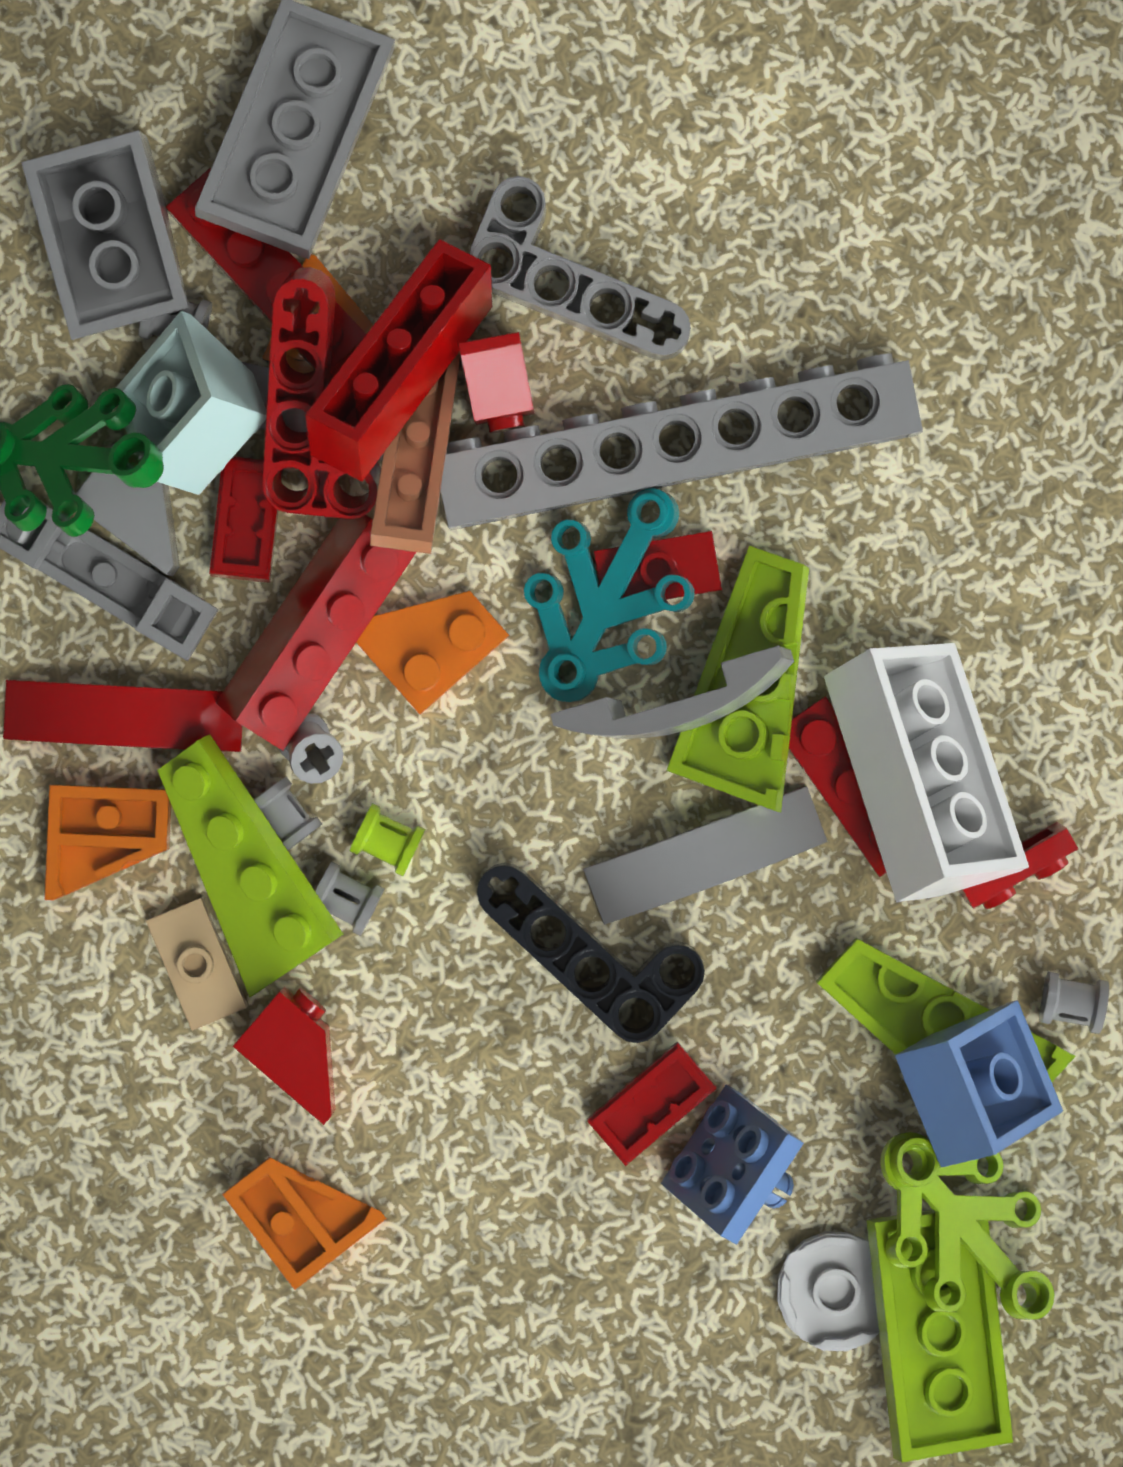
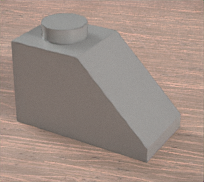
M92 472L76 495L93 509L94 520L163 573L174 576L180 568L169 485L156 482L147 488H133L123 483L115 474Z

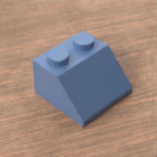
M1018 1000L1006 1003L933 1033L895 1055L941 1168L995 1155L1063 1112Z

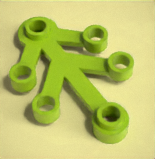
M914 1132L900 1133L893 1136L885 1144L880 1159L881 1171L885 1180L897 1190V1232L892 1234L886 1243V1255L889 1261L894 1266L900 1268L917 1267L925 1261L928 1246L925 1238L921 1235L923 1198L935 1212V1276L927 1282L924 1289L925 1301L932 1310L937 1312H954L960 1309L965 1302L966 1289L961 1281L962 1243L1001 1288L1000 1300L1003 1308L1010 1316L1020 1320H1036L1047 1315L1054 1303V1289L1050 1280L1044 1274L1037 1271H1019L976 1221H1003L1012 1228L1031 1227L1038 1222L1041 1215V1205L1038 1198L1026 1191L1020 1193L1011 1192L1004 1197L954 1195L938 1176L964 1175L968 1181L974 1184L994 1183L1003 1173L1004 1165L1001 1155L997 1153L985 1157L988 1162V1171L985 1176H982L977 1169L978 1159L941 1168L931 1142L925 1136ZM905 1152L911 1156L913 1161V1167L908 1174L904 1171L902 1165V1158ZM1020 1199L1027 1205V1214L1022 1220L1015 1213V1205ZM905 1239H908L913 1247L912 1255L908 1260L901 1254V1244ZM944 1283L949 1286L951 1291V1297L947 1304L941 1301L939 1295L940 1288ZM1019 1285H1022L1026 1291V1300L1022 1306H1020L1017 1299Z

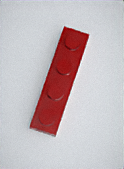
M209 168L168 204L166 209L174 220L272 324L273 302L276 292L290 273L304 267L288 251L195 217V207L211 171V168ZM300 288L295 297L291 298L301 302V320L296 328L306 327L307 316L316 301L309 299L308 289ZM336 301L330 379L340 370L366 336V333ZM295 348L315 370L316 362L313 355L306 349Z

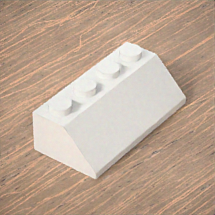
M955 643L870 648L824 676L896 902L940 897L1020 872L1029 867Z

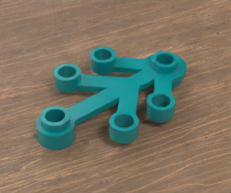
M648 488L639 491L633 496L627 509V516L631 526L600 585L589 552L591 543L589 529L583 523L575 520H563L554 527L551 535L552 545L557 552L565 555L583 619L572 638L560 605L564 589L557 577L546 573H537L532 575L525 583V599L532 607L537 608L549 647V651L540 663L539 678L542 687L552 698L562 702L580 701L592 693L600 675L637 663L654 665L664 658L667 650L665 638L658 631L647 628L639 629L632 633L625 644L595 651L603 633L608 628L664 610L681 612L686 610L694 600L695 592L693 585L688 579L678 575L665 576L657 583L655 588L622 598L652 539L668 535L678 523L679 507L670 494L659 489ZM649 501H655L660 508V515L653 523H645L641 517L642 507ZM575 527L580 533V542L575 548L568 550L562 542L563 533L567 529ZM547 580L552 585L553 594L547 602L541 603L535 596V589L541 581ZM673 582H679L684 588V597L676 605H671L665 597L666 588ZM650 635L656 642V651L651 657L643 658L638 652V642L641 638ZM571 661L576 666L577 675L571 683L566 684L559 677V668L564 662Z

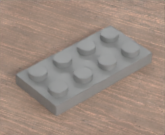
M281 0L196 204L195 217L309 259L394 51L395 39L293 0Z

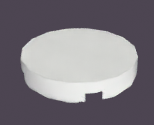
M825 1231L803 1240L787 1255L778 1275L777 1302L786 1325L810 1345L823 1351H849L869 1343L879 1334L868 1240L850 1232Z

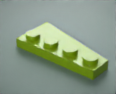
M752 546L748 547L694 696L727 686L721 666L722 662L778 645L791 650L794 662L776 682L748 704L711 723L680 732L666 771L781 813L809 567Z
M210 734L196 741L157 770L249 997H252L344 935Z
M855 938L816 980L818 985L895 1055L933 1033L990 1010L858 938ZM1031 1032L1050 1080L1053 1082L1076 1056Z

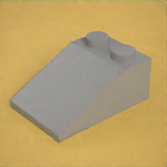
M137 130L21 162L71 340L189 309L163 191L148 137Z

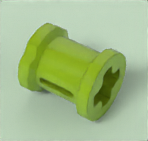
M372 803L349 851L356 855L362 851L395 866V873L404 876L426 829L420 826L412 829L381 814L380 806Z

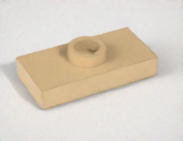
M203 897L146 920L192 1031L248 1007Z

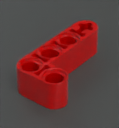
M311 267L299 268L288 275L276 292L273 302L263 491L269 504L277 510L286 513L345 519L360 518L368 514L376 504L381 467L378 461L365 477V481L369 486V492L363 496L348 495L342 490L338 479L346 473L310 455L308 432L293 431L283 421L282 412L288 408H298L307 413L330 383L335 288L330 278L321 270ZM300 288L308 289L309 299L316 301L307 316L306 327L296 328L301 320V302L297 299H291L295 297ZM292 348L306 349L313 355L316 369L310 373L295 371L286 360V351ZM290 467L299 469L305 474L309 487L299 491L288 489L282 484L279 478V471Z

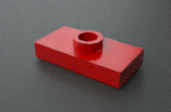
M232 457L221 471L209 571L211 577L266 583L271 581L279 510L269 504L264 495L262 484L264 460ZM283 469L279 471V478L281 482L283 477Z
M712 531L651 541L622 598L655 588L657 583L668 575H678L688 579L693 585L695 595L721 591L722 587ZM619 547L594 551L599 585ZM673 582L666 588V600L684 597V588L679 582Z
M677 1041L587 1118V1122L622 1163L627 1166L714 1092L717 1087Z

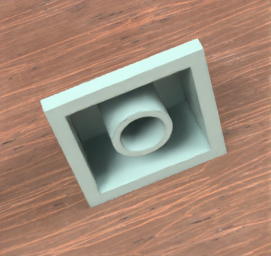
M183 311L179 312L116 387L122 390L136 405V414L131 423L125 427L127 434H144L162 452L164 471L157 482L200 495L247 440L259 430L267 416V410L254 374L191 314Z

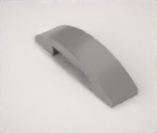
M4 499L0 506V549L30 567L38 569L134 627L136 631L184 660L189 661L219 609L90 530L77 537L68 536L54 524L52 520L53 508L46 505V517L39 527L32 531H21L6 518L4 514L6 502Z
M778 645L722 662L721 666L727 684L726 687L629 716L625 715L621 700L608 697L550 715L553 726L606 738L636 739L671 735L711 723L748 704L776 682L792 665L794 659L790 649Z
M805 786L783 794L781 813L756 804L748 809L643 848L629 851L586 867L583 870L605 925L733 880L828 841L808 787Z

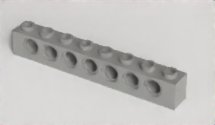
M892 353L880 354L857 360V371L835 375L833 365L821 366L798 372L799 382L776 387L774 377L757 379L739 384L740 394L717 399L715 389L680 396L681 407L658 411L656 401L645 402L621 408L622 419L599 423L598 414L593 413L562 420L563 431L540 435L539 425L504 432V443L482 447L480 437L450 442L447 446L441 486L448 528L451 531L638 493L648 488L658 489L918 436L923 432L909 360L894 363ZM845 389H857L864 393L869 402L867 416L861 420H849L843 417L837 408L838 394ZM791 400L803 403L810 412L811 420L809 427L797 433L785 430L780 425L777 416L778 408L781 404ZM736 412L746 416L752 426L751 438L745 443L738 445L726 442L718 430L719 420L724 415ZM669 425H682L691 432L694 444L691 451L686 455L674 457L665 453L661 448L659 435ZM614 436L628 439L635 449L634 460L628 466L621 469L607 466L600 456L602 444ZM555 448L568 450L573 454L577 462L574 473L562 481L548 478L541 469L543 457L547 452ZM497 460L508 461L517 470L515 485L503 493L492 492L483 483L485 468Z

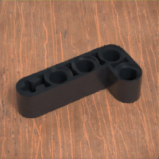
M501 863L493 865L485 871L478 883L477 897L483 910L605 1025L627 1042L641 1043L654 1037L698 991L703 983L705 970L701 956L689 944L678 941L665 943L659 947L633 973L529 874L515 864ZM510 876L514 877L519 882L515 894L526 905H528L532 895H535L543 902L529 911L521 927H517L510 920L519 915L520 912L511 902L504 900L499 905H496L490 899L495 889L489 882L494 877L503 882L508 880ZM546 915L555 916L560 919L566 930V936L563 941L551 948L542 947L537 944L531 933L534 921ZM683 954L691 959L694 971L689 981L676 986L670 985L662 979L659 973L660 965L669 955ZM591 956L599 957L608 965L609 977L600 987L587 988L576 979L575 968L584 958ZM642 998L652 1006L653 1017L643 1028H629L619 1019V1009L628 999Z

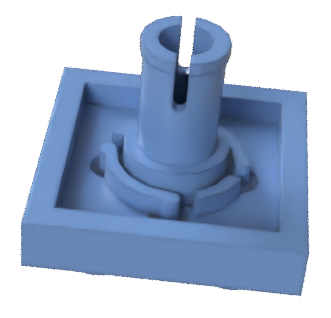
M726 1084L715 1102L706 1111L703 1120L682 1152L675 1158L670 1170L660 1184L721 1237L737 1245L763 1204L774 1209L783 1206L787 1202L784 1198L772 1192L774 1188L791 1196L794 1186L793 1178L785 1171L804 1143L750 1099Z

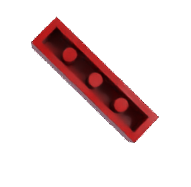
M441 239L436 242L305 414L310 455L361 482L365 479L459 353L458 343L468 341L493 307L490 264Z
M367 515L353 519H338L216 701V704L236 722L282 751L288 745L416 554L413 551L370 546L373 519Z

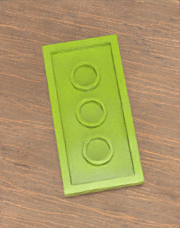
M934 1210L921 1212V1235L927 1242L928 1253L925 1261L913 1268L896 1267L889 1261L886 1255V1243L889 1237L897 1232V1215L866 1220L893 1458L903 1463L1013 1443L995 1281L961 1243V1281L966 1289L965 1302L960 1309L954 1312L934 1311L927 1305L924 1298L925 1286L935 1276ZM976 1220L990 1236L989 1222ZM905 1239L901 1244V1254L908 1260L912 1255L913 1247L911 1242ZM946 1283L942 1284L939 1291L940 1299L944 1304H947L951 1297L950 1288Z

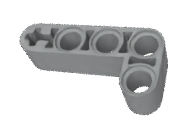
M521 176L507 178L497 186L469 253L481 259L487 251L498 248L510 253L514 259L513 267L508 274L499 278L491 277L493 294L652 359L663 361L673 359L682 353L688 343L691 330L689 317L683 308L664 298L534 246L546 215V202L543 191L536 182ZM512 194H527L534 200L536 210L532 217L522 222L511 221L505 217L502 212L503 203ZM549 271H556L564 275L569 282V289L565 296L555 301L541 298L535 291V282L540 275ZM613 294L623 302L625 312L615 323H600L591 314V303L599 295ZM635 303L646 306L641 315L643 320L659 324L663 316L673 319L672 330L680 334L677 340L667 338L663 346L653 343L654 332L639 324L636 327V336L624 333L632 322Z

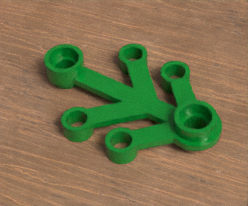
M64 384L54 389L49 395L48 400L14 424L0 422V490L6 502L4 508L6 518L21 531L27 532L39 527L47 513L45 503L30 490H26L17 465L34 466L53 506L52 520L54 524L71 537L80 536L89 530L94 521V511L83 499L75 494L65 470L115 474L123 483L133 488H147L154 485L161 478L164 471L163 455L161 450L144 434L129 433L121 437L112 448L78 445L105 425L112 430L125 428L131 423L136 414L135 403L122 390L111 388L104 391L97 398L95 404L89 407L87 398L73 385ZM56 420L64 425L43 441H31V439ZM76 512L75 516L72 519H70L72 514Z

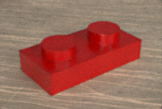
M1056 822L1022 841L1021 844L1029 867L1014 874L959 890L965 902L973 909L981 904L985 909L996 907L1016 894L1014 885L1028 877L1035 875L1037 880H1040L1063 869L1069 863L1066 856L1078 850L1068 829Z

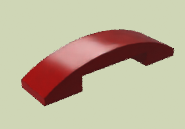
M6 680L3 739L187 749L199 739L210 734L221 751L241 752L243 726L216 704L223 691Z

